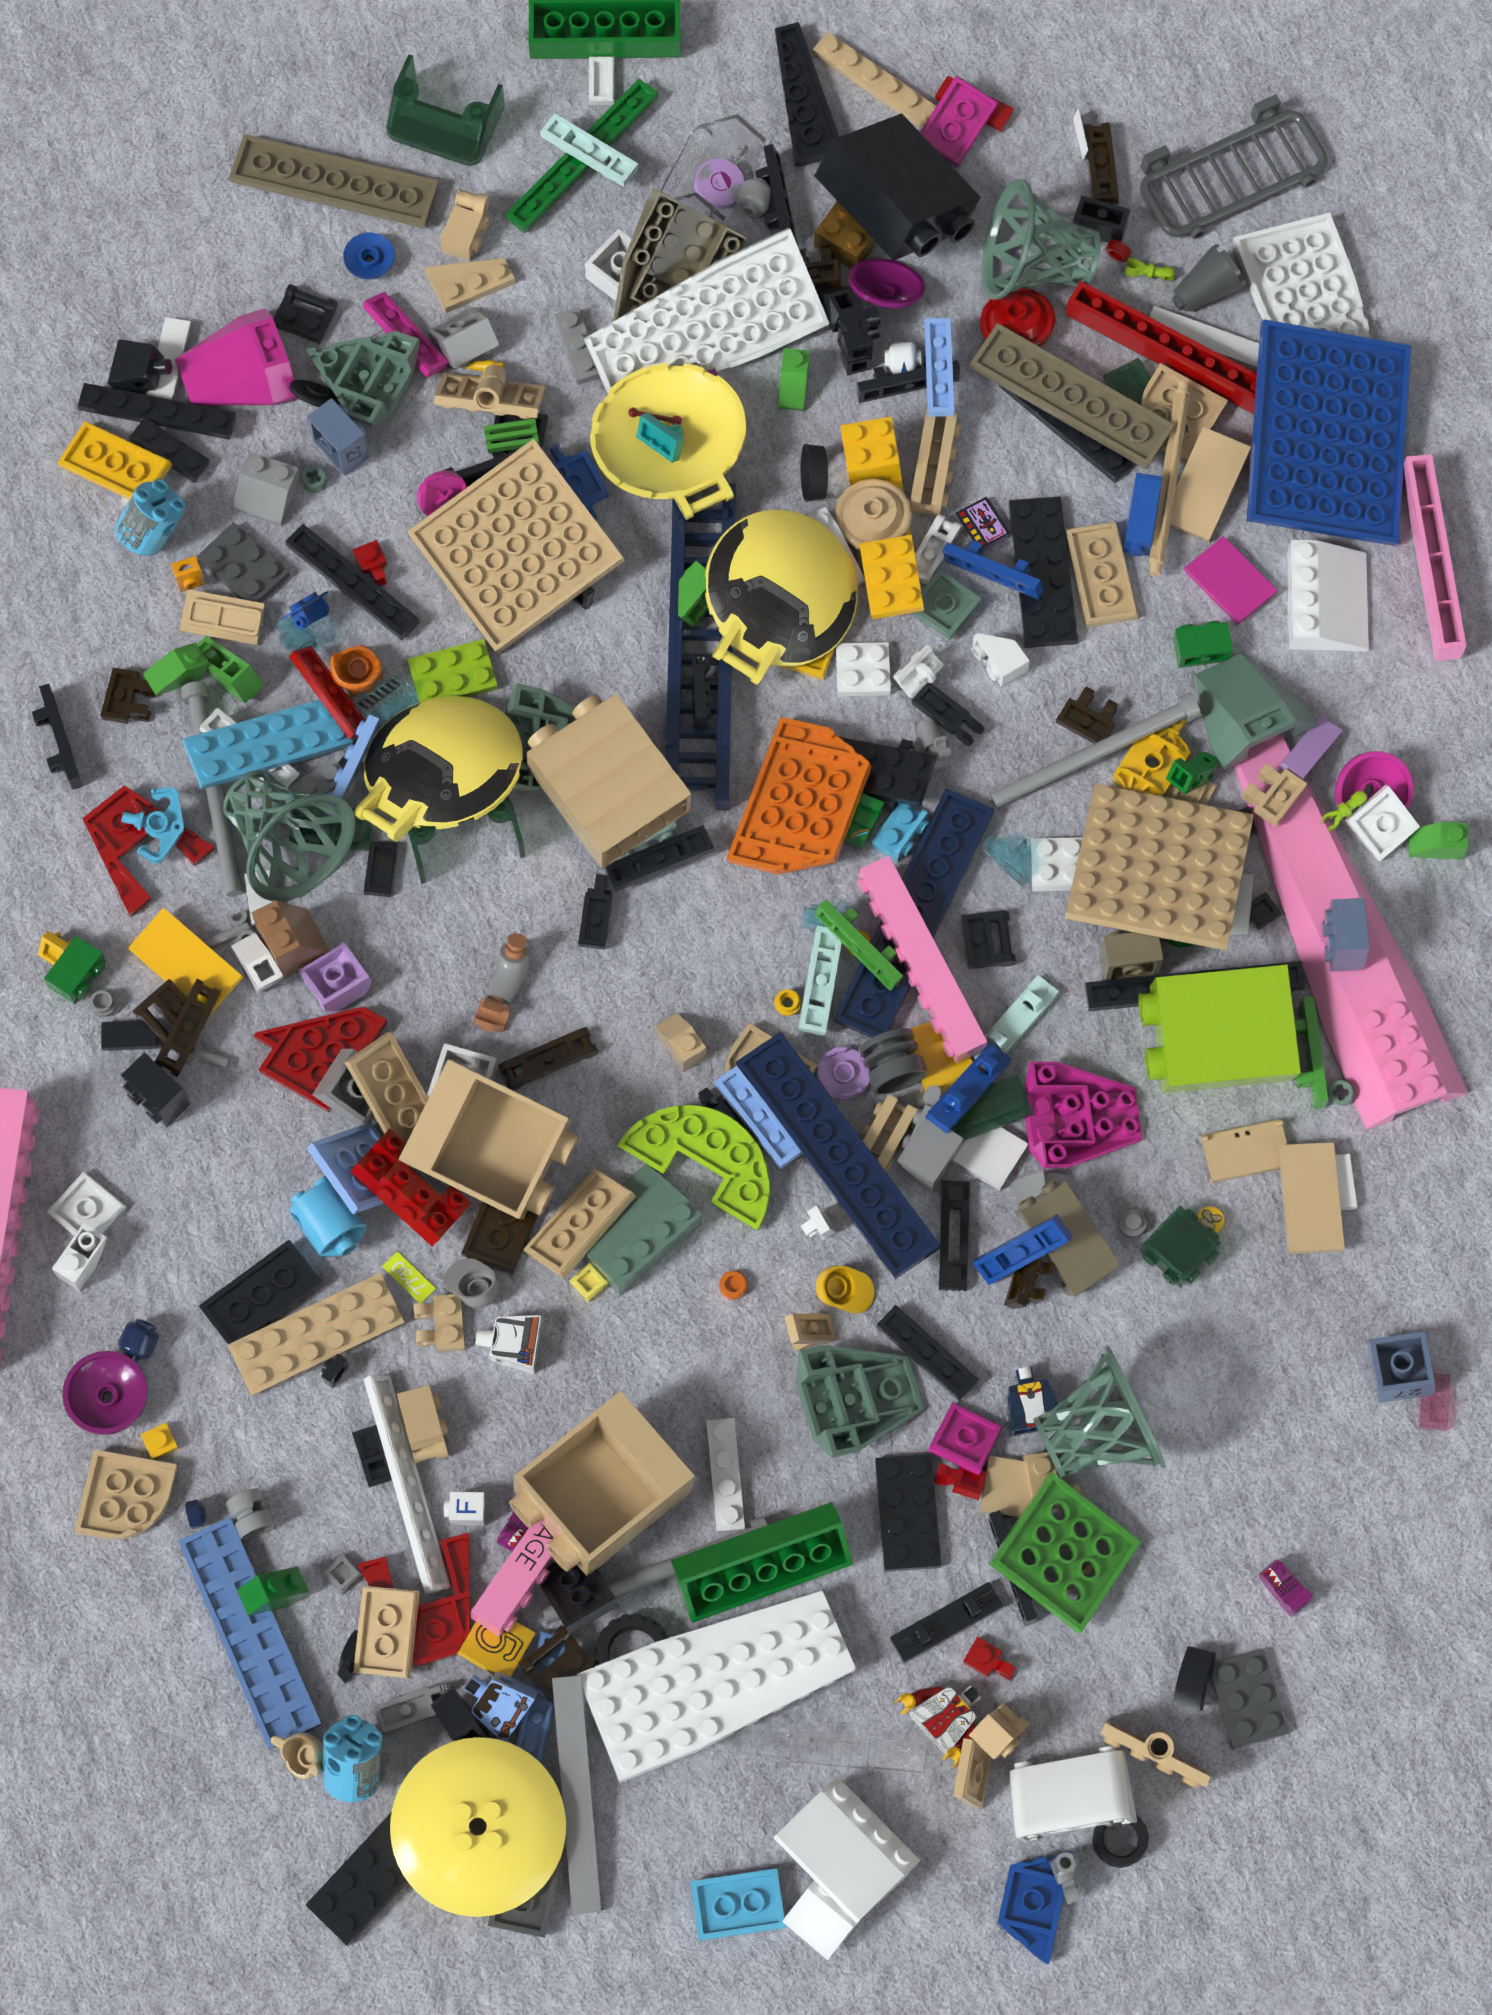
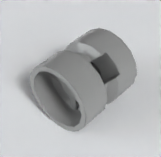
M258 1488L239 1493L226 1502L231 1518L237 1519L235 1528L242 1541L259 1537L275 1527L270 1512L263 1509L266 1503Z

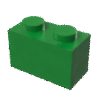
M1210 621L1199 626L1185 624L1175 629L1173 644L1178 668L1221 663L1232 657L1233 647L1228 622Z
M75 936L43 979L48 988L75 1004L78 999H82L87 994L90 987L89 984L94 977L97 978L102 974L106 966V960L101 951Z
M297 1566L257 1575L240 1587L237 1592L247 1615L250 1616L289 1607L306 1595L309 1590Z

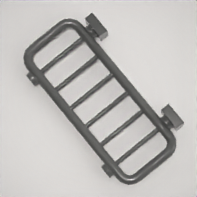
M1277 94L1254 104L1251 118L1255 124L1170 164H1168L1171 153L1166 145L1143 155L1140 167L1146 176L1141 181L1140 190L1162 230L1171 237L1180 238L1190 234L1193 239H1198L1206 233L1204 228L1299 183L1304 188L1313 185L1317 181L1315 176L1324 171L1327 166L1328 157L1305 117L1299 112L1292 110L1278 113L1281 101ZM1290 120L1298 125L1317 157L1315 165L1304 169L1280 129L1279 124ZM1272 127L1276 130L1300 172L1285 179H1282L1257 137V134ZM1251 137L1278 181L1262 190L1234 146ZM1229 147L1256 191L1238 200L1212 156ZM1205 158L1209 159L1234 202L1219 210L1215 209L1190 166ZM1183 168H1186L1212 212L1195 221L1168 175ZM1162 178L1165 180L1188 219V224L1179 228L1172 226L1150 189L1153 182Z

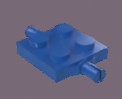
M556 444L555 448L552 446L549 450L555 459L553 465L596 521L598 516H596L592 506L608 498L609 495L586 450L576 455L565 457L559 444Z

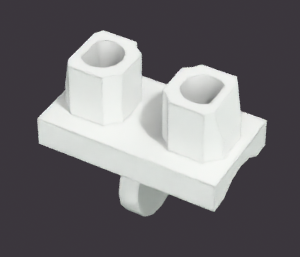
M926 645L920 652L917 651L911 657V661L902 670L899 669L893 677L907 696L913 698L927 683H933L936 679L935 674L944 664L935 656L931 646Z

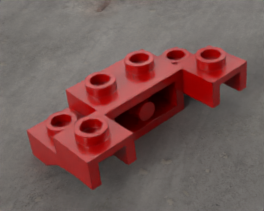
M389 1128L350 1172L433 1247L469 1207L471 1202L452 1186H449L439 1195L406 1163L400 1161L399 1157L406 1142Z

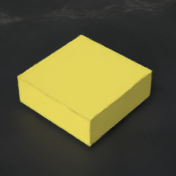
M590 1262L569 1280V1283L587 1302L609 1285V1282Z

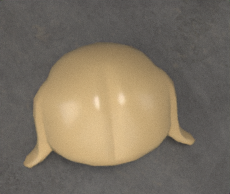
M300 1732L292 1734L288 1738L271 1737V1743L281 1750V1757L285 1760L287 1768L294 1776L300 1779H310L323 1772V1743L314 1735Z

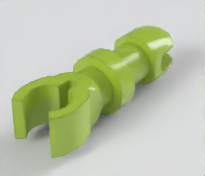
M1129 258L1126 262L1125 275L1129 277L1146 275V278L1152 279L1153 276L1162 278L1161 280L1172 281L1175 278L1176 271L1169 266L1162 268L1154 266V263L1145 265L1140 260Z
M1357 791L1346 803H1340L1337 806V810L1329 812L1322 817L1321 823H1324L1326 819L1335 818L1334 825L1329 826L1328 832L1335 830L1344 817H1350L1355 808L1361 807L1366 802L1367 794L1364 791Z

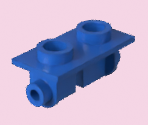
M315 591L289 607L291 612L283 616V619L291 616L297 628L305 629L317 620L327 616L329 606L323 599V596L328 594V591L319 596Z

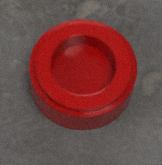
M1111 239L1105 248L1107 254L1119 262H1127L1132 254L1127 245L1115 239Z

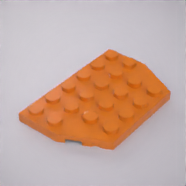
M780 717L726 859L728 862L777 875L837 862L872 768L870 762L862 755H859L848 743L846 744L829 727Z

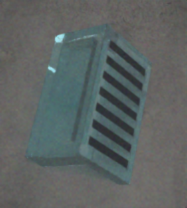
M393 676L354 705L366 720L369 714L379 718L377 733L389 719L405 708L418 703V700L407 682L397 676Z

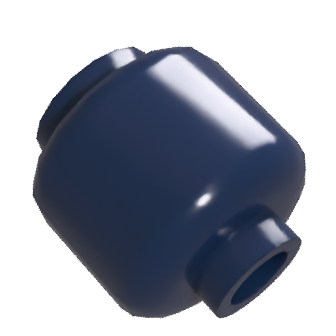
M138 1318L135 1322H128L118 1340V1346L124 1350L123 1354L135 1362H138L139 1358H150L159 1340V1334L155 1331L157 1327Z

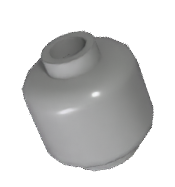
M760 178L749 179L742 184L736 203L745 216L751 218L762 216L769 208L773 193L765 180Z

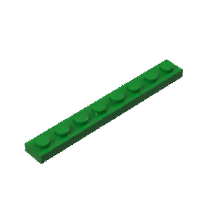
M639 78L586 132L611 147L658 99V92ZM566 152L505 214L506 220L523 233H526L590 166Z

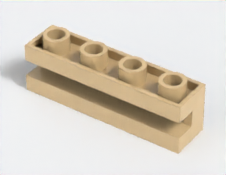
M926 410L910 500L912 513L937 517L938 514H941L942 508H947L949 493L945 492L946 484L951 485L953 469H949L950 461L955 462L957 446H953L954 438L959 439L961 423L957 422L958 412H954V416L928 417V410Z
M889 1094L884 1102L881 1100L878 1102L873 1112L876 1118L872 1125L866 1124L860 1136L886 1172L900 1149L906 1134L912 1127L913 1118L918 1110L909 1104L907 1107L898 1104V1099Z

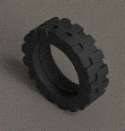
M641 1614L622 1615L621 1618L611 1620L608 1623L609 1625L600 1632L595 1646L597 1666L610 1661V1647L613 1640L623 1632L639 1630L648 1634L654 1642L669 1637L664 1628L650 1617L647 1618Z

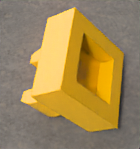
M47 931L41 938L38 956L54 965L72 940L70 939L68 942H65L61 939L60 932L53 934Z

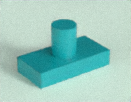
M649 413L641 415L636 437L671 463L679 461L684 441L682 427L677 423L666 426Z

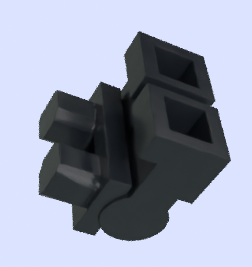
M859 303L855 304L854 308L843 309L839 314L838 345L841 348V360L847 376L872 369V340L880 338L878 325H880L881 319L877 307L864 310L862 304Z

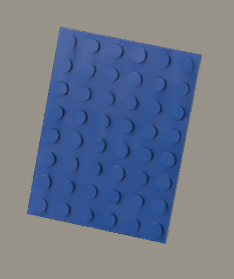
M1265 319L1260 323L1246 521L1391 546L1399 543L1411 345Z

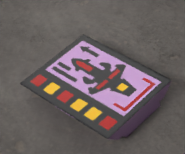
M987 496L955 513L971 539L982 543L983 549H988L1002 542L1011 534Z

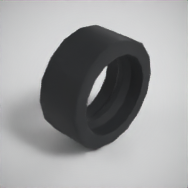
M1136 1815L1137 1822L1129 1823L1137 1833V1846L1133 1852L1125 1856L1114 1855L1105 1847L1103 1836L1108 1826L1100 1825L1094 1828L1092 1843L1094 1851L1101 1861L1112 1867L1123 1868L1132 1866L1142 1858L1148 1847L1149 1835L1147 1826L1139 1816Z

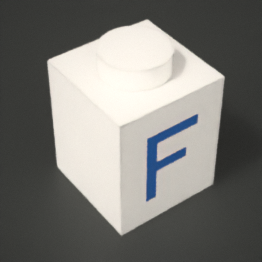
M450 1492V1500L444 1501V1517H449L450 1525L485 1526L486 1497L484 1492Z

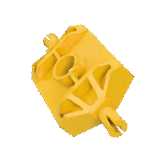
M1182 719L1181 722L1173 723L1167 729L1163 728L1134 742L1113 774L1112 779L1118 788L1163 797L1171 784L1166 777L1173 761L1180 757L1186 761L1191 754L1187 744L1179 737L1180 731L1187 721ZM1148 757H1155L1159 760L1160 765L1151 768L1146 765L1145 760Z

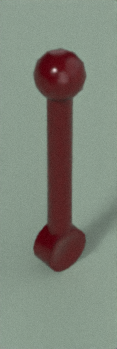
M635 407L630 408L628 411L629 416L632 418L647 413L638 411ZM649 413L660 421L682 424L680 416L672 418Z

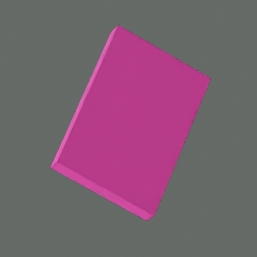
M955 76L920 133L948 162L959 167L995 110L998 102L960 77Z
M1224 536L1184 569L1196 584L1237 625L1242 623L1277 593V589Z

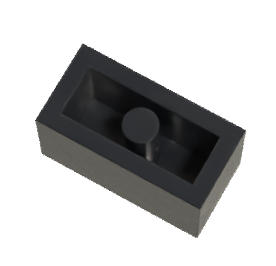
M1081 195L1073 223L1096 229L1100 234L1101 241L1109 243L1111 239L1122 242L1128 225L1130 209Z

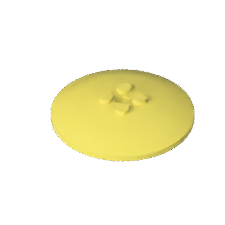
M478 1737L461 1739L445 1744L430 1752L408 1773L398 1790L392 1808L390 1822L391 1843L394 1856L402 1874L414 1890L428 1902L438 1908L458 1915L474 1917L496 1915L514 1909L528 1901L552 1876L559 1863L565 1844V1808L555 1781L546 1768L530 1753L516 1745L498 1739ZM474 1818H482L486 1822L487 1828L482 1835L477 1836L470 1831L469 1825Z

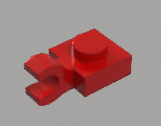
M374 540L352 549L361 571L365 575L371 573L375 583L380 587L386 585V576L382 568L387 566V561L378 541Z
M939 1464L934 1483L941 1486L954 1485L953 1493L979 1501L987 1472L981 1470L980 1474L977 1475L960 1466L957 1470L948 1465Z
M979 1637L976 1638L963 1660V1664L987 1678L991 1671H994L1010 1681L1016 1668L1008 1662L999 1659L1002 1654L1000 1649Z

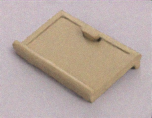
M1281 1119L1200 1135L1211 1177L1210 1183L1280 1170L1278 1146L1288 1145Z

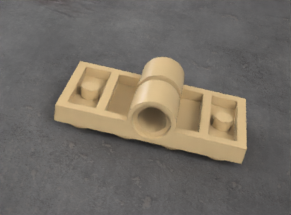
M490 365L483 370L481 377L443 373L434 396V405H441L447 409L455 407L464 408L471 412H493L499 416L509 414L523 419L537 418L545 397L546 386L507 381V373L502 367Z
M1108 1720L1105 1721L1100 1734L1104 1735V1742L1118 1749L1121 1744L1130 1748V1755L1143 1762L1147 1758L1157 1762L1156 1768L1166 1774L1172 1775L1173 1771L1183 1776L1182 1781L1196 1789L1200 1785L1206 1787L1211 1778L1210 1772L1173 1754L1174 1741L1171 1734L1166 1730L1155 1729L1147 1735L1146 1739H1143ZM1156 1738H1162L1167 1742L1168 1747L1163 1752H1156L1151 1747L1152 1741Z

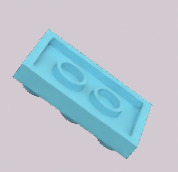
M777 1868L690 1881L699 1942L786 1928V1925L782 1922L784 1920V1911Z

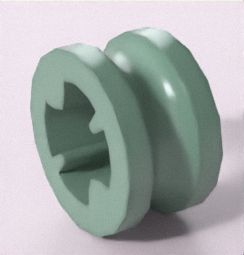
M311 466L305 469L302 474L303 484L307 491L317 493L325 488L327 481L322 468ZM317 475L319 482L316 480L315 484L310 483L309 478L313 479V476Z
M1335 1081L1329 1088V1098L1339 1106L1349 1105L1355 1098L1353 1086L1346 1081ZM1340 1086L1349 1091L1348 1097L1344 1095L1346 1099L1342 1101L1340 1097L1335 1096V1091H1339L1338 1087Z

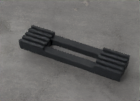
M942 1180L939 1290L967 1291L970 1181ZM950 1209H959L960 1211L959 1261H948Z

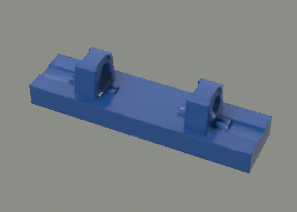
M974 540L967 550L948 542L944 546L942 552L947 563L1039 600L1043 593L1041 581L1028 575L1030 571L1028 562L1019 559L1012 569L983 557L984 549L982 543Z
M990 1043L933 1105L925 1118L948 1134L1010 1065L1012 1058Z
M1056 1214L979 1256L973 1262V1265L988 1285L1068 1243L1073 1235Z

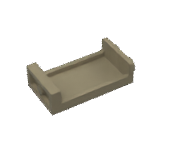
M1052 1180L1041 1188L1042 1193L1035 1198L1029 1196L1019 1203L1020 1208L1014 1213L1017 1217L1023 1219L1029 1229L1056 1214L1059 1216L1073 1237L1068 1243L1047 1253L1046 1256L1051 1263L1055 1264V1270L1065 1283L1062 1287L1070 1296H1077L1118 1267L1120 1263L1067 1182Z

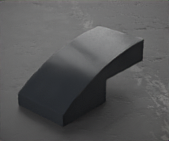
M377 1425L352 1432L368 1486L372 1487L391 1481L392 1477Z
M1187 1646L1179 1671L1172 1705L1196 1711L1203 1710L1207 1683L1212 1680L1216 1652Z

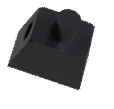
M118 339L108 384L114 389L134 393L155 390L158 387L160 375H170L172 373V362L170 359H164V356L152 344Z

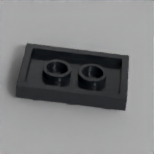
M556 1562L547 1568L550 1572L540 1586L569 1635L620 1606L598 1569L586 1576L577 1564L567 1572Z

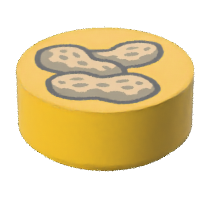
M1209 1206L1201 1209L1196 1217L1197 1229L1207 1236L1216 1235L1224 1225V1216L1215 1207Z

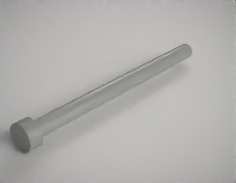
M195 681L183 685L181 693L183 702L190 706L194 732L197 735L202 733L199 730L200 725L208 718L205 701L209 699L207 683ZM220 784L206 788V794L226 896L232 897L240 895L242 888L229 822L223 811L224 797Z
M1190 692L1177 698L1178 704L990 793L995 807L998 808L1184 718L1190 722L1200 717L1201 711L1194 696Z
M761 1516L751 1520V1527L610 1581L607 1585L615 1598L673 1576L675 1574L670 1560L767 1525L765 1518ZM552 1605L541 1608L547 1624L560 1620Z

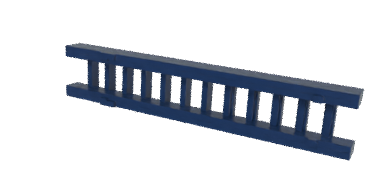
M728 483L733 492L734 499L729 501L723 500L722 510L704 509L693 514V518L686 520L675 499L672 502L665 759L678 776L679 763L716 764V777L679 778L688 789L706 790V788H715V808H718L719 811H729L732 666L722 659L718 661L712 657V654H708L710 665L718 666V679H709L710 690H718V703H710L711 714L717 715V728L694 729L693 727H680V714H693L692 703H681V689L692 690V678H681L682 665H692V654H682V641L720 642L723 636L719 630L683 629V619L678 616L679 580L684 575V570L689 568L695 561L706 568L709 557H685V546L714 547L726 530L735 524L736 483ZM686 522L722 523V534L685 533ZM708 610L703 617H713V615H710ZM729 646L727 650L732 653V647ZM680 738L717 739L716 753L679 752Z

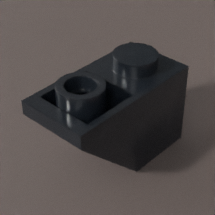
M846 286L815 289L829 321L830 329L833 333L838 332L840 312L845 308H854L855 304H859L851 288Z
M455 1687L431 1704L453 1741L475 1737L490 1738L487 1727L471 1713V1707Z

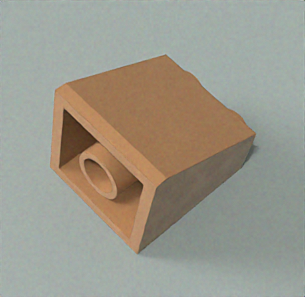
M275 900L251 912L258 934L283 975L282 979L297 973L299 968L305 967L329 952L307 908Z

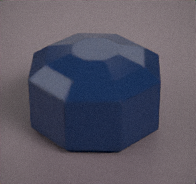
M197 1499L186 1502L185 1509L190 1528L204 1527L206 1514L201 1502Z

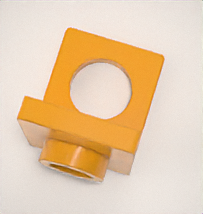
M196 556L171 563L180 592L205 585ZM186 565L192 566V568L180 571Z

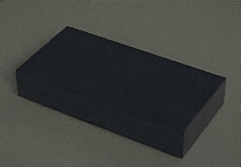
M370 841L364 895L391 897L398 849L396 843Z
M143 1020L101 1022L102 1051L157 1049V1035Z

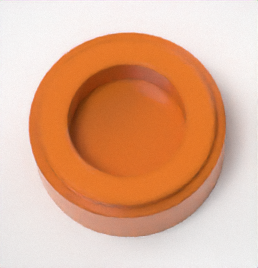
M738 1271L726 1272L720 1279V1292L729 1300L742 1298L747 1291L745 1276Z

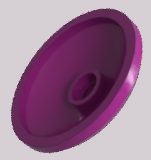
M888 259L863 260L855 264L849 274V284L853 291L867 303L880 308H907L918 303L924 296L925 282L923 278L911 267L897 261Z
M114 1351L95 1352L79 1360L67 1374L62 1392L63 1404L71 1420L81 1429L97 1435L115 1434L130 1427L141 1416L147 1403L148 1385L141 1368L130 1357ZM111 1393L113 1394L112 1400L104 1401V1395Z

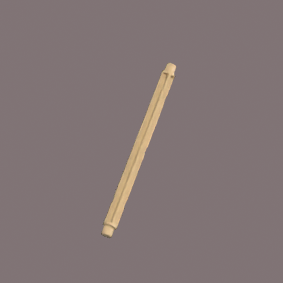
M1187 381L1178 382V388L1174 395L1170 422L1175 427L1168 436L1162 483L1148 563L1150 565L1149 574L1152 576L1161 575V569L1165 562L1190 399V383Z

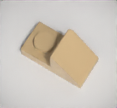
M792 1313L784 1317L788 1335L795 1351L836 1341L830 1314Z

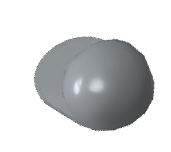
M467 1258L459 1260L452 1264L444 1275V1284L447 1289L460 1297L471 1308L486 1307L499 1294V1281L491 1268L476 1259Z

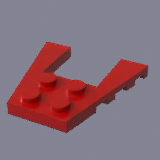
M124 785L82 819L128 914L133 916L152 899L119 859L147 838L149 834L145 831L144 827L139 831L133 824L122 822L123 812L137 814V812L145 811L144 816H147L151 812L160 810ZM185 827L183 835L175 844L193 866L215 850L212 844L205 842L196 833Z
M468 1533L440 1540L455 1595L418 1605L412 1661L415 1668L457 1656L470 1633V1548ZM385 1556L358 1564L369 1586L394 1589Z

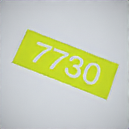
M398 1251L381 1266L419 1303H422L436 1289Z

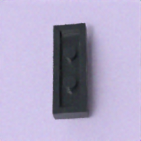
M145 417L129 438V441L135 445L170 460L171 468L193 483H196L210 462V459Z

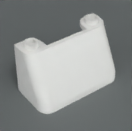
M1114 1746L1099 1748L1100 1753L1038 1765H1032L1030 1761L1014 1764L1015 1769L1010 1770L1009 1773L1016 1839L1022 1842L1038 1840L1037 1837L1039 1835L1048 1837L1050 1834L1094 1826L1112 1825V1821L1113 1823L1122 1822L1123 1825L1137 1822L1125 1752L1117 1750Z

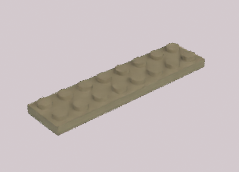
M247 134L243 135L229 176L231 183L423 229L426 228L439 188V180Z
M998 323L970 362V368L1146 470L1175 427L1168 420Z

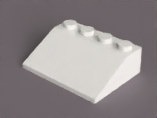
M1291 540L1287 551L1289 649L1368 651L1366 553L1318 540Z
M838 1776L821 1790L774 1837L856 1923L901 1883L921 1861Z

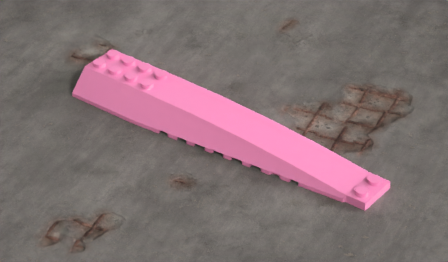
M1282 733L1249 748L1248 758L1234 765L1243 794L1250 783L1258 787L1265 794L1272 785L1264 784L1257 778L1260 774L1259 771L1265 763L1274 768L1278 773L1281 774L1283 772L1279 769V766L1291 750L1285 742ZM1307 784L1304 791L1276 827L1253 812L1257 805L1246 802L1247 807H1250L1252 814H1254L1253 818L1258 831L1257 837L1263 847L1264 857L1269 865L1272 881L1281 901V908L1286 915L1289 924L1288 928L1291 937L1294 939L1297 955L1302 963L1308 987L1314 996L1315 1007L1323 1032L1344 1080L1351 1084L1355 1090L1353 1101L1366 1130L1391 1122L1396 1114L1438 1099L1444 1103L1466 1095L1468 1091L1420 985L1335 830L1328 832L1329 826H1332L1329 819L1321 823L1325 812L1310 784ZM1364 898L1370 946L1364 969L1330 972V962H1325L1324 946H1327V937L1322 936L1321 929L1322 921H1325L1324 912L1329 909L1331 899Z

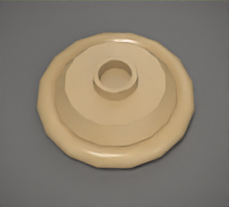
M876 478L861 480L846 488L837 500L834 511V520L839 526L846 542L860 550L859 543L905 536L912 519L910 501L902 489L890 481Z

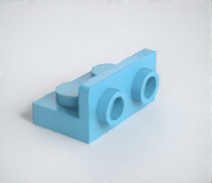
M898 803L871 841V846L890 856L896 862L903 855L907 857L915 845L913 840L917 835L922 836L929 824L927 821L928 811L923 809L922 812H919L908 804Z

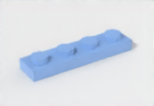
M927 318L924 320L928 417L954 416L951 318Z
M369 714L366 721L361 720L356 731V735L359 736L355 745L350 744L345 754V759L348 761L344 769H338L333 781L337 785L333 793L330 791L328 793L345 799L377 731L379 718ZM324 802V803H327V804H329V805L335 807L333 804H331V803H329V802Z
M737 1066L715 1080V1086L780 1169L802 1154L765 1101Z

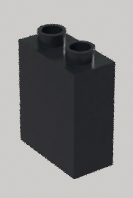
M902 113L833 139L814 175L893 261L911 253H915L918 257H923L930 253L940 241L949 239L952 243H957L964 239L975 225V221L970 216L981 196Z

